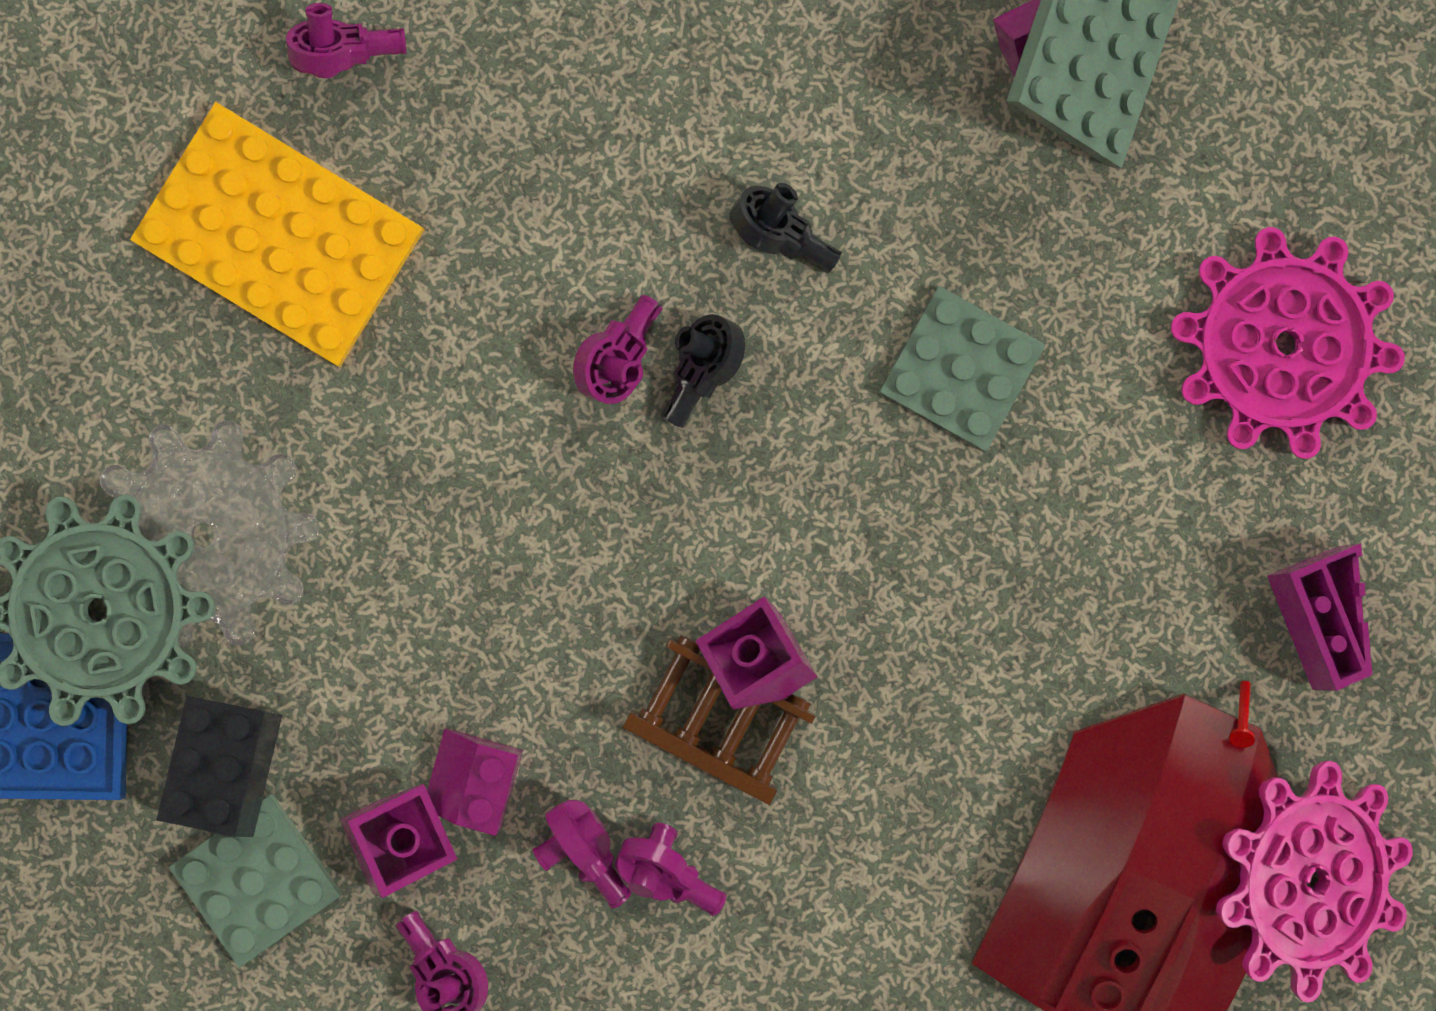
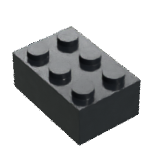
M186 696L156 820L233 837H254L282 715Z

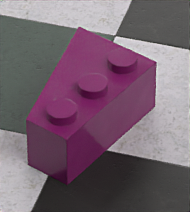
M1362 543L1337 546L1267 575L1312 690L1337 691L1373 675L1368 622H1364L1362 596H1366L1365 583L1360 582L1358 557L1363 556Z

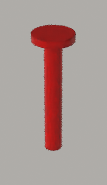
M1241 681L1237 729L1232 730L1229 734L1230 743L1239 748H1248L1255 743L1254 733L1248 730L1251 683L1249 681Z

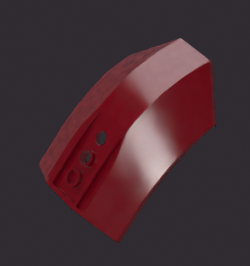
M1183 693L1073 731L1074 735L1038 823L1013 878L972 959V965L1043 1011H1227L1246 974L1242 961L1251 945L1252 931L1249 925L1235 928L1229 927L1217 916L1216 906L1218 901L1233 893L1241 881V866L1238 861L1233 860L1227 855L1223 849L1222 841L1225 834L1229 831L1244 829L1253 833L1259 828L1264 817V808L1259 796L1260 785L1268 779L1278 778L1260 727L1248 722V730L1254 733L1255 743L1248 748L1236 747L1230 743L1229 734L1232 730L1237 729L1238 717ZM1143 909L1152 911L1156 915V922L1153 927L1148 930L1136 929L1132 925V917L1137 911ZM1124 949L1135 951L1137 953L1136 961L1130 966L1116 964L1114 958L1119 951Z

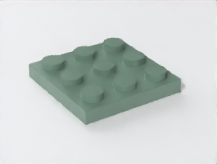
M938 286L879 394L981 451L987 452L1046 345L943 287Z
M273 794L262 800L254 837H233L216 833L169 866V869L239 968L343 894Z

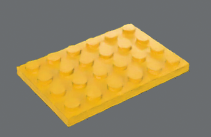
M215 102L130 240L331 363L341 367L425 229Z

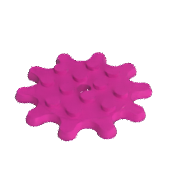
M1267 227L1257 233L1255 237L1256 257L1253 264L1248 268H1235L1219 256H1210L1200 264L1199 276L1212 293L1211 305L1202 313H1180L1171 323L1173 337L1180 342L1191 343L1197 346L1203 355L1201 369L1184 380L1181 392L1183 398L1193 405H1200L1212 399H1221L1228 403L1232 410V420L1226 434L1229 443L1233 447L1248 449L1255 444L1264 429L1276 427L1286 433L1290 450L1296 457L1309 459L1314 457L1320 450L1321 439L1319 432L1322 423L1326 419L1339 417L1357 430L1368 429L1375 423L1377 418L1376 408L1364 394V382L1373 373L1388 374L1399 371L1405 361V354L1398 345L1379 340L1372 330V322L1375 316L1391 306L1394 300V293L1390 285L1384 281H1374L1362 287L1353 286L1346 281L1343 275V266L1349 251L1347 244L1341 238L1333 236L1322 240L1311 257L1300 259L1294 257L1289 252L1286 238L1281 230L1275 227ZM1280 333H1288L1295 340V349L1289 355H1284V353L1280 352L1277 344L1274 342Z
M1323 761L1313 766L1308 787L1303 795L1299 797L1292 792L1290 785L1282 778L1274 777L1264 781L1259 788V796L1264 808V817L1259 828L1253 833L1244 829L1229 831L1225 834L1222 841L1223 849L1227 855L1233 860L1238 861L1241 866V881L1233 893L1218 901L1216 913L1220 920L1229 927L1235 928L1249 925L1251 928L1252 942L1242 961L1244 971L1254 981L1263 982L1272 975L1279 965L1288 964L1291 973V990L1297 998L1307 1003L1313 1002L1319 997L1324 974L1333 965H1339L1343 973L1353 982L1362 983L1366 981L1371 975L1373 965L1367 950V942L1370 935L1379 928L1391 932L1399 931L1404 926L1407 917L1404 905L1390 896L1388 885L1393 872L1407 866L1411 861L1413 849L1411 843L1403 837L1386 840L1380 834L1378 828L1379 819L1387 807L1388 793L1383 786L1370 784L1362 787L1351 800H1348L1342 792V771L1340 766L1332 761ZM1317 870L1319 880L1315 883L1312 890L1306 883H1310L1313 873Z

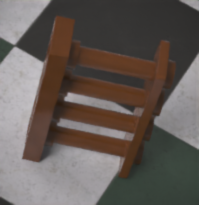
M680 635L678 641L670 638L665 647L675 651V656L647 709L642 708L640 713L632 710L623 728L770 806L777 792V787L770 783L773 778L770 773L799 718L811 724L813 723L816 716L808 711L811 703L793 693L787 699L771 702L785 711L757 765H751L749 771L734 764L737 758L734 756V753L760 704L739 708L719 747L715 746L712 752L698 745L700 737L697 735L722 690L713 672L684 727H678L675 733L661 725L664 720L661 715L690 660L711 671L706 659L699 653L700 648L695 641L683 635Z

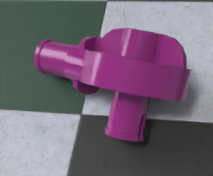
M325 3L308 5L305 9L308 21L295 25L286 35L290 65L301 73H311L318 78H331L336 76L338 72L349 70L354 65L367 64L370 56L407 54L404 28L367 31V28L363 27L362 23L347 25L344 22L332 20V7Z
M641 295L623 323L612 320L604 332H598L589 336L580 345L574 359L573 376L577 389L581 394L591 400L615 404L626 399L634 391L643 377L641 359L648 350L644 336L663 310L657 301L647 295ZM611 381L612 387L603 384H606Z
M579 800L563 801L549 810L545 816L554 836L532 849L541 867L545 871H549L551 867L568 856L580 869L579 879L582 882H593L608 902L610 908H616L626 902L631 896V890L626 887L612 868L614 855L609 850L610 837L596 813Z
M657 822L652 826L649 839L633 837L622 842L614 864L618 875L628 884L629 889L633 893L657 901L671 899L675 904L686 900L712 917L721 911L726 901V893L697 878L698 871L696 867L687 865L685 859L671 849L678 835L672 826Z
M418 910L404 917L402 921H399L395 927L415 954L413 957L414 962L409 966V969L416 978L415 993L422 1011H480L488 995V979L481 963L470 953L457 950L450 938L436 941ZM448 1002L452 1004L460 1003L459 1006L449 1005L447 1007L441 1008Z

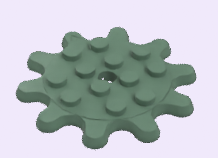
M121 495L115 498L110 505L105 519L98 523H88L83 520L79 515L77 506L71 499L56 497L48 503L45 510L49 532L43 542L37 545H30L15 536H6L0 539V564L8 569L13 579L9 592L0 597V629L10 634L14 645L10 656L0 663V685L11 690L18 689L33 679L44 681L52 692V700L49 706L50 718L60 726L74 724L79 719L84 704L95 697L108 701L112 706L114 715L120 722L125 724L136 723L145 714L146 707L142 697V688L149 678L162 676L175 684H186L195 677L197 672L195 660L185 653L179 645V633L187 624L201 623L209 620L215 613L216 606L214 599L208 593L187 591L178 582V568L193 554L194 541L189 534L183 531L171 532L158 541L145 539L139 530L142 507L140 502L131 495ZM96 598L103 599L107 607V617L100 622L92 620L88 614V606Z

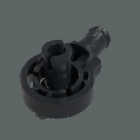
M778 183L774 190L765 186H751L744 190L733 205L729 215L735 230L749 246L765 253H780L790 260L799 255L827 274L833 270L842 252L812 234V224L799 216L794 207L798 200V195L791 186L785 183Z
M716 314L700 317L691 326L681 328L675 337V347L677 350H680V364L673 375L677 379L676 383L678 386L664 411H662L661 416L680 428H684L700 397L711 398L717 386L725 384L736 374L744 358L745 337L741 327L733 321Z

